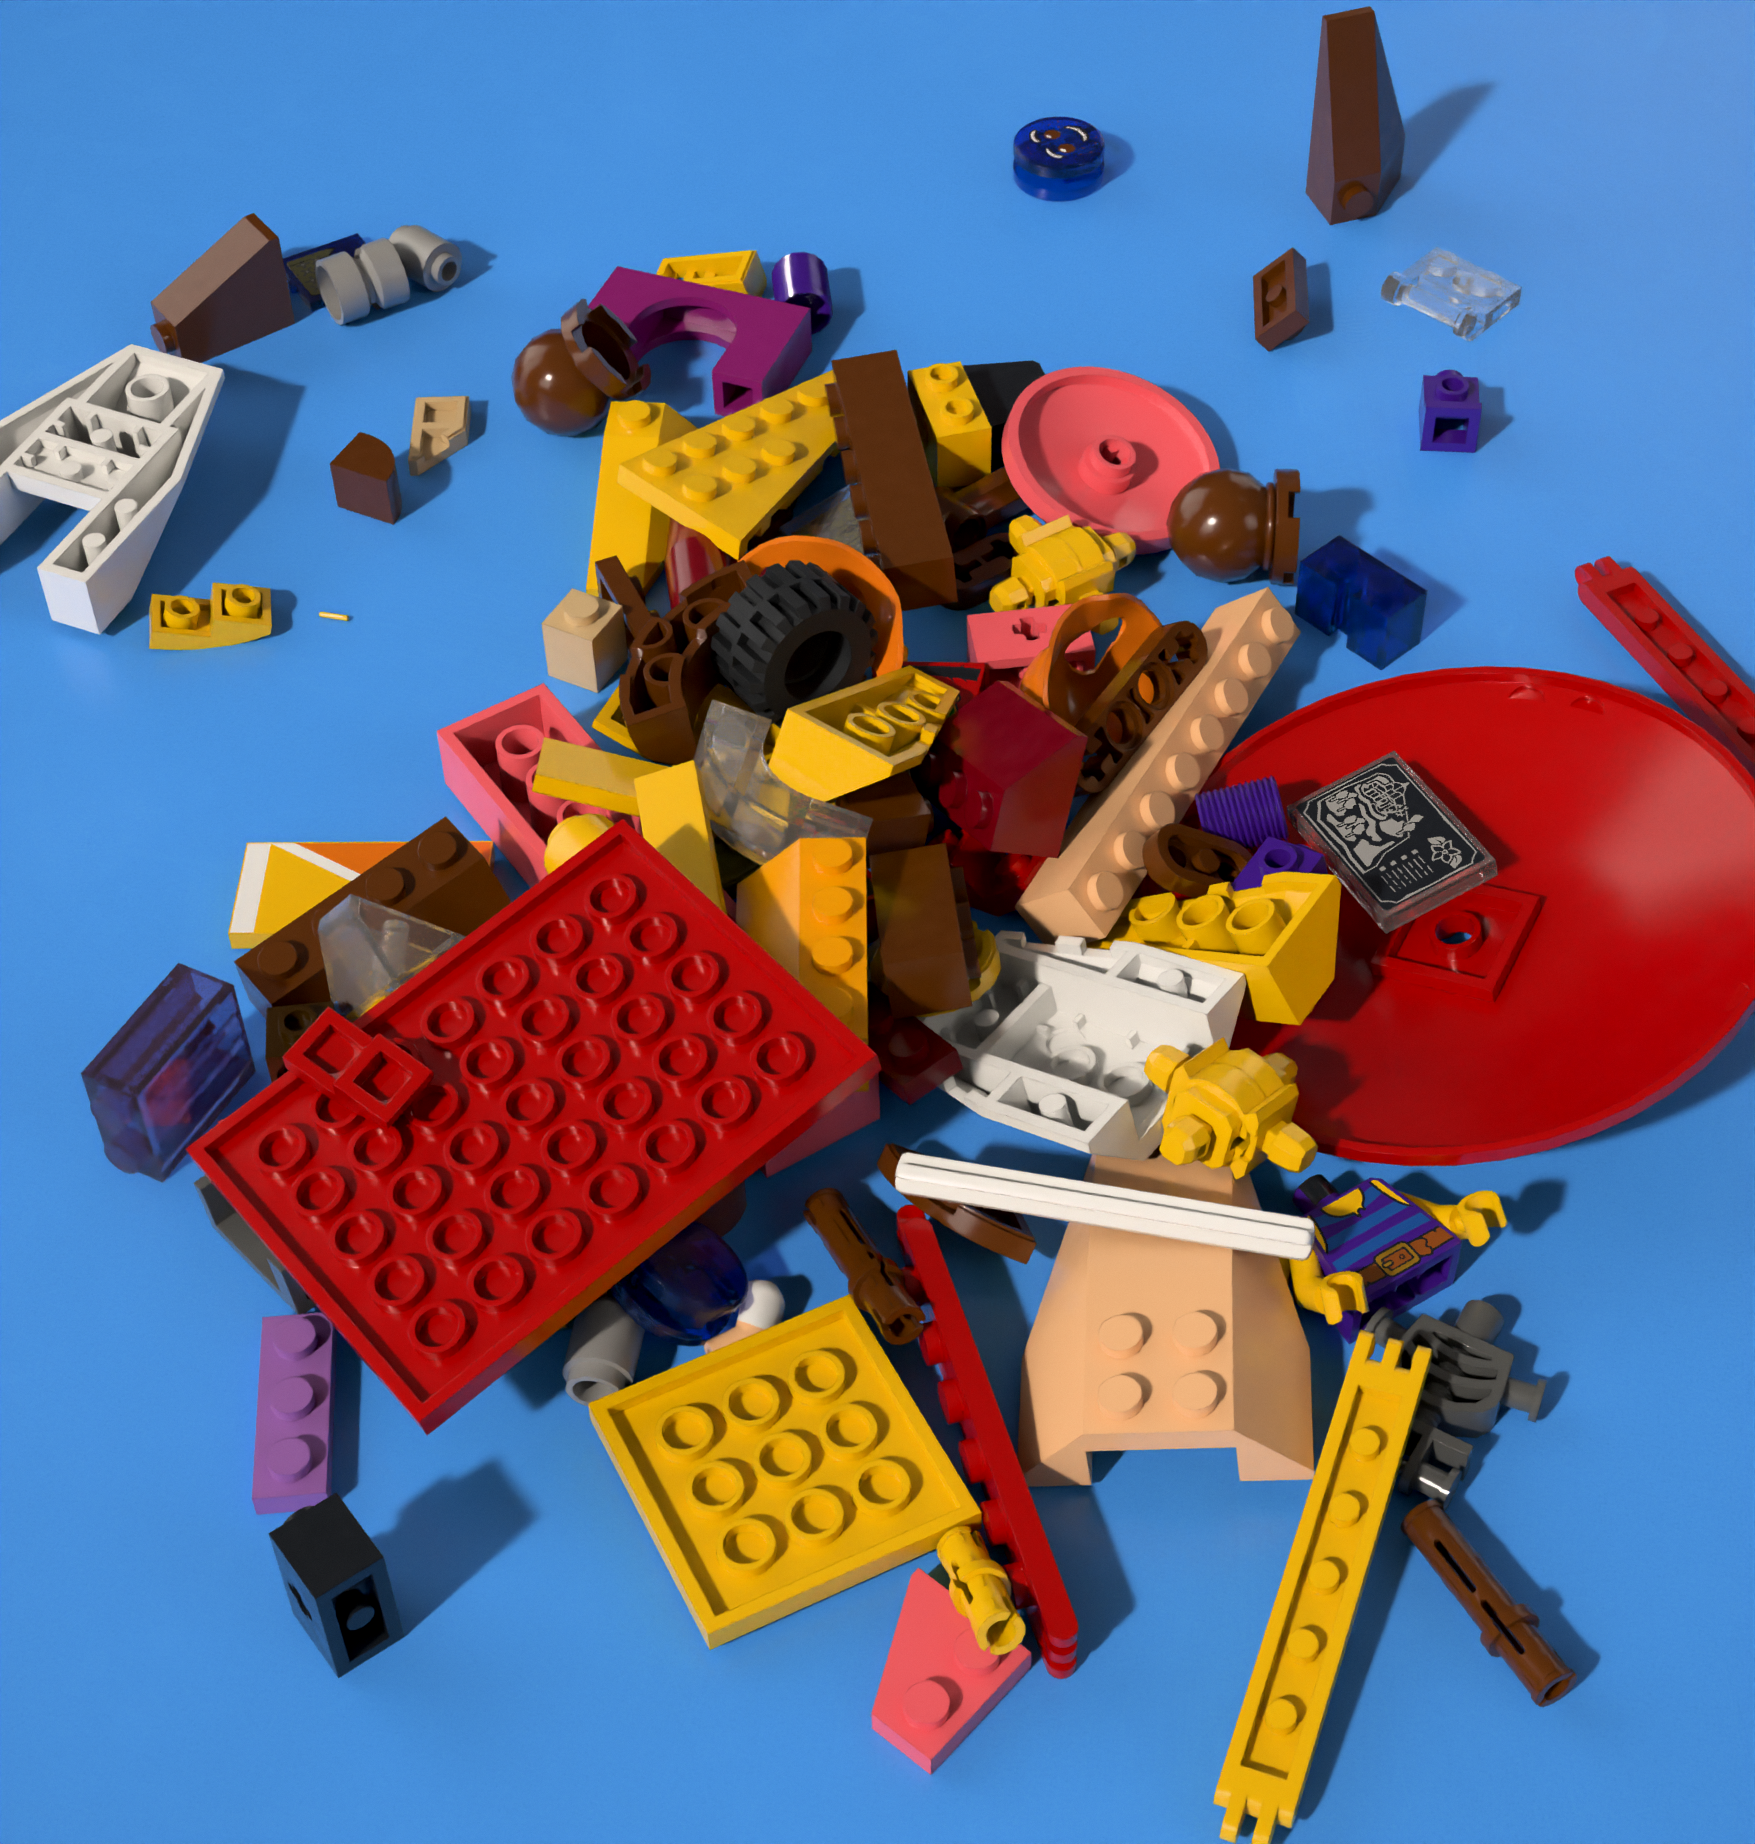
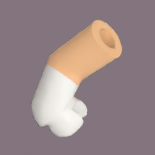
M756 1279L744 1284L737 1296L740 1306L736 1326L704 1341L705 1354L781 1323L785 1303L777 1285L771 1281Z

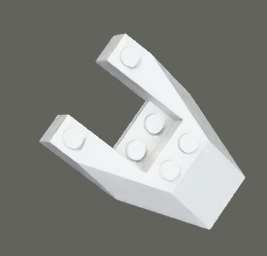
M130 344L0 420V545L45 498L90 511L37 567L53 621L100 635L132 600L185 484L225 379L223 369Z

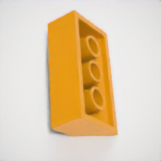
M866 837L799 838L737 884L736 924L869 1047ZM869 1080L855 1092H869Z

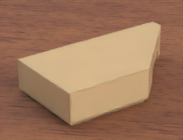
M469 396L416 398L408 457L410 476H419L468 445L471 420Z

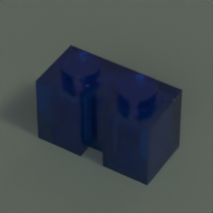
M1339 535L1300 561L1294 614L1328 636L1337 630L1347 635V649L1379 670H1383L1420 644L1427 590Z

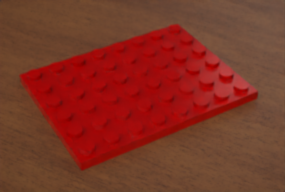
M621 819L352 1022L372 1038L378 1033L382 1034L434 1073V1078L389 1129L347 1109L292 1072L287 1071L185 1149L204 1175L428 1436L882 1069L877 1054L634 828L624 819Z

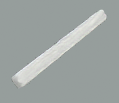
M910 1152L902 1154L896 1167L895 1186L896 1190L901 1194L1300 1261L1309 1258L1314 1244V1221L1305 1217Z

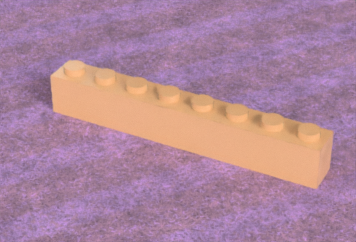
M1269 587L1215 608L1201 629L1208 648L1207 661L1202 670L1110 785L1102 792L1089 795L1064 832L1058 858L1048 857L1015 905L1014 908L1043 944L1055 945L1059 935L1083 937L1086 943L1107 937L1147 874L1142 857L1145 841L1166 824H1179L1194 801L1196 793H1199L1297 640L1301 631Z

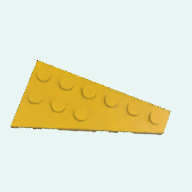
M833 370L620 463L617 483L683 526L704 534L719 549L739 560L747 551L748 541L754 535L761 537L770 527L773 514L778 509H787L823 470L824 460L829 455L835 457L840 452L836 444L833 417L830 418L825 394V384L834 383Z

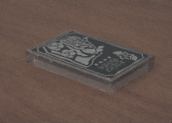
M1395 751L1286 806L1288 819L1292 826L1314 851L1324 854L1325 862L1329 869L1385 934L1498 875L1496 859Z

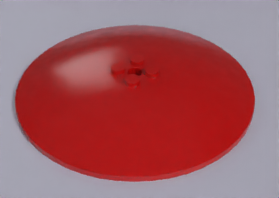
M1480 666L1446 668L1396 676L1328 696L1298 709L1261 729L1226 753L1218 761L1198 793L1201 795L1202 792L1207 793L1208 790L1213 792L1214 789L1219 791L1220 787L1225 789L1226 786H1229L1231 788L1233 784L1237 786L1239 783L1244 784L1245 781L1248 783L1251 780L1256 782L1257 778L1262 780L1263 777L1269 779L1270 775L1274 776L1289 833V839L1285 842L1294 845L1302 844L1318 853L1324 854L1328 874L1336 875L1341 883L1335 974L1330 986L1300 1026L1248 1020L1238 1016L1229 1050L1249 1048L1261 1057L1273 1053H1282L1295 1061L1298 1070L1294 1083L1297 1085L1299 1096L1291 1122L1295 1123L1314 1139L1318 1145L1317 1152L1362 1162L1401 1166H1458L1501 1161L1547 1151L1592 1136L1632 1118L1672 1094L1703 1070L1735 1038L1755 1011V780L1738 759L1706 730L1675 710L1642 694L1592 678L1565 672L1525 667ZM1388 758H1394L1485 858L1479 863L1389 910H1384L1297 811L1296 806ZM1194 799L1179 824L1202 831ZM1254 846L1253 850L1250 848L1247 850L1254 856L1259 848ZM1148 872L1131 897V899L1172 892L1177 901L1194 898L1163 888L1152 880ZM1457 932L1471 935L1468 940L1459 944H1447L1441 941L1453 936Z

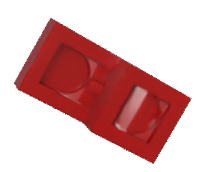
M329 1006L282 1057L286 1069L347 1109L387 1129L392 1126L434 1078V1073L431 1069L382 1034L378 1033L372 1038Z

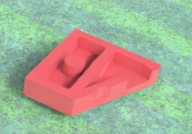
M918 1568L911 1575L876 1695L871 1713L872 1729L932 1775L1031 1669L1032 1652L1021 1644L1014 1650L1001 1655L991 1654L990 1647L983 1651L975 1638L969 1618L957 1612L949 1596V1590Z

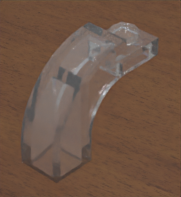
M712 699L693 760L701 771L711 829L725 843L743 856L763 866L799 838L866 837L867 839L873 818L804 795L786 785L772 772L763 754V746L772 722L771 719Z

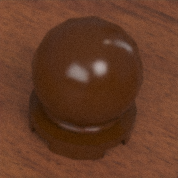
M581 299L561 317V329H550L532 338L515 359L511 380L515 402L528 422L547 434L575 437L598 427L608 415L611 401H631L644 392L651 383V369L648 363L639 367L638 361L630 349L638 341L622 320L606 306L599 304L592 310L588 307L586 299Z
M1221 468L1200 473L1179 491L1171 504L1166 523L1169 544L1179 560L1196 576L1220 583L1243 580L1262 567L1264 571H1269L1270 584L1293 585L1294 573H1296L1300 530V518H1293L1295 493H1300L1299 470L1275 469L1273 483L1268 482L1266 486L1249 472L1231 468Z

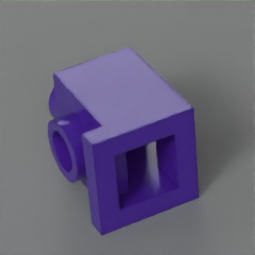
M1443 370L1435 376L1423 375L1419 403L1420 451L1475 453L1482 412V403L1479 401L1478 377H1463L1460 372L1455 370ZM1436 418L1462 419L1463 430L1434 429Z

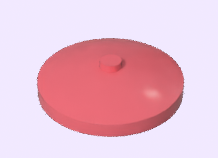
M1065 368L1048 373L1033 381L1015 401L1002 434V457L1007 475L1018 495L1045 523H1049L1069 514L1073 526L1080 528L1090 526L1100 537L1117 532L1127 533L1135 542L1136 554H1150L1172 548L1169 544L1166 523L1173 500L1179 491L1200 473L1220 469L1218 456L1208 433L1192 412L1180 401L1147 380L1109 368Z

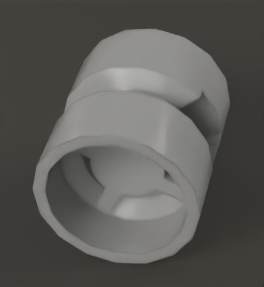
M386 238L363 244L360 248L355 249L354 258L343 251L317 260L315 263V275L320 294L331 317L339 325L367 317L370 313L371 305L376 309L383 308L386 310L406 303L410 298L409 283L404 266L395 247Z

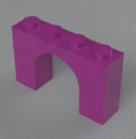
M617 266L588 305L593 310L599 304H602L622 320L638 341L630 347L638 362L652 349L674 341L701 340L724 347L726 349L712 370L715 414L721 416L736 413L787 390L812 352L811 314L808 307Z

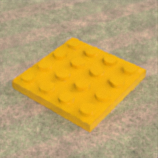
M850 1294L588 1403L590 1420L709 1650L935 1550L940 1538L947 1531L955 1527H970V1533L974 1532L975 1529L979 1530L982 1528L981 1510Z

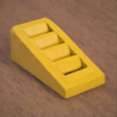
M756 250L663 258L656 275L674 279L684 278V281L762 297L767 285V278Z

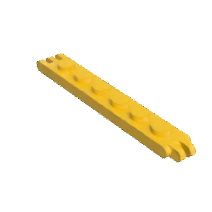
M1364 1330L1359 1332L1216 1787L1213 1804L1227 1808L1220 1831V1839L1236 1844L1245 1815L1258 1818L1251 1844H1271L1277 1824L1291 1829L1293 1827L1433 1355V1349L1418 1345L1413 1354L1411 1369L1409 1370L1399 1367L1404 1341L1389 1337L1382 1361L1379 1362L1370 1359L1375 1349L1376 1334Z

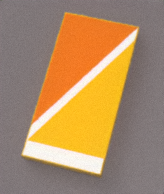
M469 841L481 853L492 871H494L495 850L493 841ZM408 842L247 843L228 931L232 949H253Z

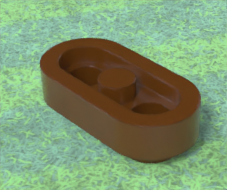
M1169 823L1163 826L1145 841L1142 849L1143 862L1152 880L1167 890L1192 898L1207 895L1210 885L1224 882L1232 884L1253 857L1245 847L1235 841L1178 823Z

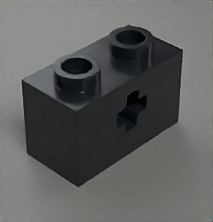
M337 1493L315 1506H306L297 1510L287 1518L283 1525L268 1533L292 1612L338 1678L404 1638L384 1557Z

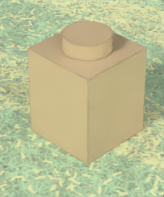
M572 588L541 623L548 676L599 693L628 659L622 605Z

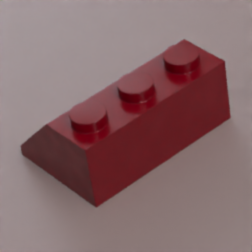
M997 680L946 719L921 764L915 766L916 787L923 797H926L931 804L989 851L1058 858L1088 736L1010 682Z

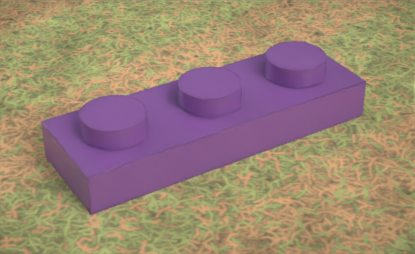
M322 1312L262 1317L252 1501L257 1515L296 1512L306 1506H315L331 1496L337 1329Z

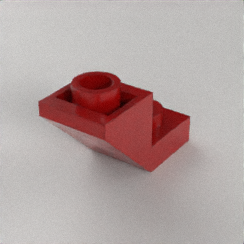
M946 829L937 834L926 845L946 843L950 868L963 866L969 906L997 917L1016 910L1014 908L1048 858L1012 853L1006 855L1003 852L989 851L963 829L954 833L950 829Z

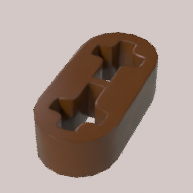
M996 533L987 536L953 554L958 602L942 604V607L954 611L974 608L989 600L990 591L994 585L1011 577L1012 558L1019 554L1009 542L1008 533Z

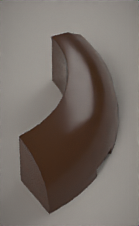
M744 560L703 577L678 593L680 603L663 618L652 616L639 631L630 646L632 658L625 674H621L619 680L621 711L629 736L638 752L654 762L679 765L691 760L699 761L693 736L695 719L707 695L721 681L718 677L720 673L714 669L711 659L716 653L711 648L712 636L720 630L716 622L720 613L727 612L731 604L728 600L735 591L740 593L747 587L746 581L753 576Z

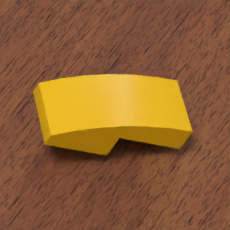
M213 582L210 599L190 598L183 595H151L149 649L197 650L230 646L252 641L271 633L270 588Z

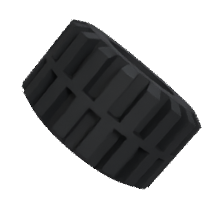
M791 560L785 567L777 563L767 567L766 573L763 576L753 575L746 581L747 587L740 593L735 591L728 600L731 605L727 612L720 613L716 625L720 630L712 636L711 648L716 652L711 659L714 669L720 673L718 677L764 721L770 725L775 723L779 728L782 726L788 708L864 682L867 678L864 673L868 667L873 665L876 653L871 650L878 643V632L873 628L876 623L873 614L866 609L865 604L830 574L811 562L805 565L800 560Z

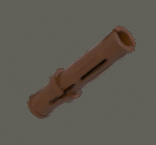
M824 1188L813 1193L806 1200L805 1206L809 1210H804L803 1215L815 1233L818 1234L841 1272L848 1279V1293L856 1306L871 1314L887 1342L894 1345H902L917 1338L924 1328L919 1321H925V1315L904 1288L905 1277L896 1262L882 1256L864 1226L849 1208L850 1206L840 1191L835 1188Z
M1432 1499L1412 1509L1403 1519L1400 1527L1401 1531L1411 1539L1441 1578L1446 1588L1455 1596L1482 1631L1480 1642L1492 1657L1501 1656L1531 1694V1699L1539 1707L1551 1705L1565 1696L1576 1683L1577 1675L1572 1669L1567 1667L1538 1630L1540 1619L1528 1604H1518L1488 1567L1482 1556L1473 1548L1449 1518L1440 1502Z

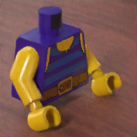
M1316 1174L1308 1178L1297 1188L1292 1198L1293 1204L1302 1212L1303 1217L1310 1218L1314 1221L1315 1226L1314 1244L1309 1258L1304 1261L1289 1259L1294 1301L1301 1308L1324 1314L1328 1324H1335L1348 1344L1355 1342L1360 1330L1365 1329L1369 1320L1381 1307L1385 1306L1392 1310V1319L1454 1284L1462 1245L1461 1239H1468L1471 1245L1479 1247L1490 1239L1488 1227L1503 1228L1508 1224L1498 1194L1493 1191H1478L1463 1198L1458 1205H1440L1397 1191L1381 1178H1369L1342 1194L1322 1174Z

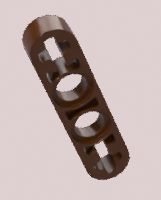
M1179 621L1155 629L1074 726L1088 736L1084 756L1096 753L1097 756L1089 757L1085 764L1082 761L1080 771L1084 778L1079 772L1073 797L1102 792L1107 788L1202 670L1207 661L1208 648L1202 631L1194 623ZM1175 654L1178 659V661L1170 662L1167 664L1163 662L1166 660H1170ZM1142 673L1146 674L1153 684L1154 696L1151 704L1147 703L1139 692L1138 683ZM1110 712H1113L1122 724L1123 732L1119 743L1112 740L1107 731L1106 723Z

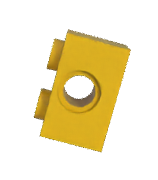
M961 362L938 363L926 368L907 371L908 393L935 486L953 488L969 485L990 474L992 427Z

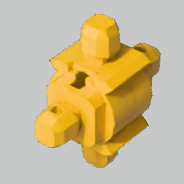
M1069 514L1045 525L1027 515L1018 517L1009 524L1008 536L1009 542L1019 555L1012 558L1011 577L999 582L991 589L989 596L990 606L995 612L1074 604L1085 597L1107 594L1114 589L1115 572L1129 565L1135 558V542L1127 533L1117 532L1100 537L1090 526L1075 527L1072 525ZM1119 617L1105 620L1091 629V631L1100 635L1113 631L1118 626Z
M1224 1037L1212 1043L1193 1058L1170 1045H1160L1151 1051L1147 1057L1144 1072L1149 1080L1168 1094L1161 1121L1164 1134L1159 1150L1162 1156L1175 1165L1190 1164L1198 1160L1210 1169L1227 1166L1231 1168L1236 1180L1245 1176L1266 1159L1289 1172L1301 1173L1313 1162L1318 1145L1308 1133L1291 1122L1299 1096L1297 1085L1294 1083L1298 1070L1295 1061L1282 1053H1273L1261 1057L1249 1048L1229 1050Z

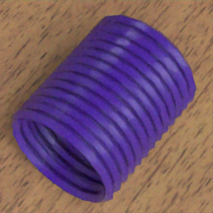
M795 252L782 257L775 264L772 271L774 300L810 308L811 335L822 331L830 323L833 316L828 272L824 262L816 255L807 252Z
M1270 775L1269 779L1267 777H1263L1262 780L1257 778L1256 782L1253 780L1250 783L1245 781L1244 784L1239 783L1237 786L1233 784L1231 788L1229 786H1226L1225 789L1220 787L1219 791L1214 789L1213 792L1208 790L1207 793L1202 792L1201 795L1198 793L1195 795L1202 831L1235 841L1246 849L1250 848L1251 850H1253L1254 846L1259 848L1268 836L1282 841H1288L1289 839L1276 779L1272 775Z

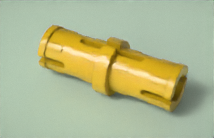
M955 1527L947 1531L940 1538L937 1545V1556L951 1580L949 1583V1596L957 1612L969 1618L980 1648L986 1651L990 1647L989 1650L993 1655L1006 1654L1014 1650L1025 1636V1624L1010 1600L1011 1582L1003 1567L990 1559L980 1532L975 1529L971 1535L970 1527Z

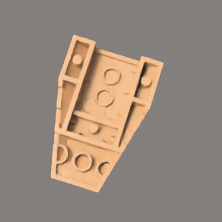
M1160 1145L1145 1161L1092 1154L1083 1181L1262 1210L1249 1173L1236 1180L1231 1168L1227 1166L1210 1169L1198 1160L1190 1164L1175 1165L1162 1156L1159 1150ZM1068 1222L1022 1356L1017 1458L1027 1486L1092 1485V1451L1236 1447L1240 1481L1312 1480L1315 1473L1310 1348L1279 1258Z

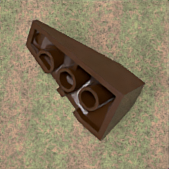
M1370 6L1322 16L1306 194L1330 225L1377 215L1401 177L1405 132L1375 12Z

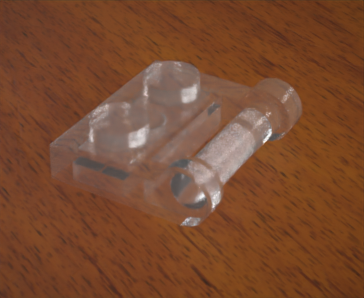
M1436 247L1402 273L1398 271L1392 272L1384 281L1381 289V298L1395 306L1403 303L1453 328L1454 335L1470 342L1519 305L1522 287L1500 277L1497 273L1487 271L1459 258L1450 251Z

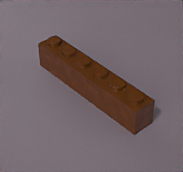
M897 350L833 360L834 383L825 384L826 401L830 418L833 417L838 451L845 450L841 451V459L846 485L857 484L849 486L855 520L865 518V520L858 521L863 555L874 554L873 557L868 558L886 575L894 586L901 603L902 612L958 602L954 558Z

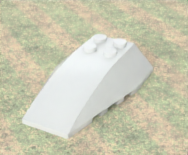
M1001 930L995 936L1001 970L994 985L978 1000L972 1002V1007L960 1008L954 1012L932 1017H916L957 1049L964 1068L954 1076L952 1075L943 1081L938 1087L987 1119L1089 1154L1145 1161L1161 1144L1164 1134L1161 1121L1168 1099V1094L1149 1080L1145 1074L1144 1068L1147 1057L1151 1051L1160 1045H1170L1193 1058L1222 1037H1224L1228 1047H1230L1247 985L1244 973L1137 942L1114 940L1109 948L1110 950L1087 948L1085 938L1059 935L1055 945L1029 943L1026 941L1024 932ZM879 938L868 947V981L872 983L870 963L880 947Z

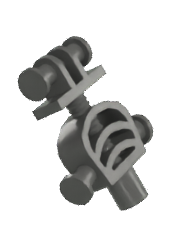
M1468 1301L1453 1326L1423 1314L1409 1329L1392 1320L1393 1311L1383 1306L1372 1316L1364 1331L1375 1333V1344L1377 1343L1384 1349L1389 1337L1404 1341L1399 1367L1411 1369L1412 1357L1418 1345L1433 1349L1430 1368L1404 1452L1410 1458L1408 1461L1402 1458L1398 1475L1401 1477L1397 1491L1409 1496L1413 1490H1416L1437 1500L1446 1510L1457 1490L1460 1480L1463 1481L1468 1473L1474 1447L1456 1437L1478 1438L1490 1432L1497 1422L1501 1405L1529 1413L1528 1421L1536 1423L1547 1380L1539 1378L1537 1385L1510 1377L1514 1355L1493 1345L1504 1326V1318L1495 1307L1484 1301Z

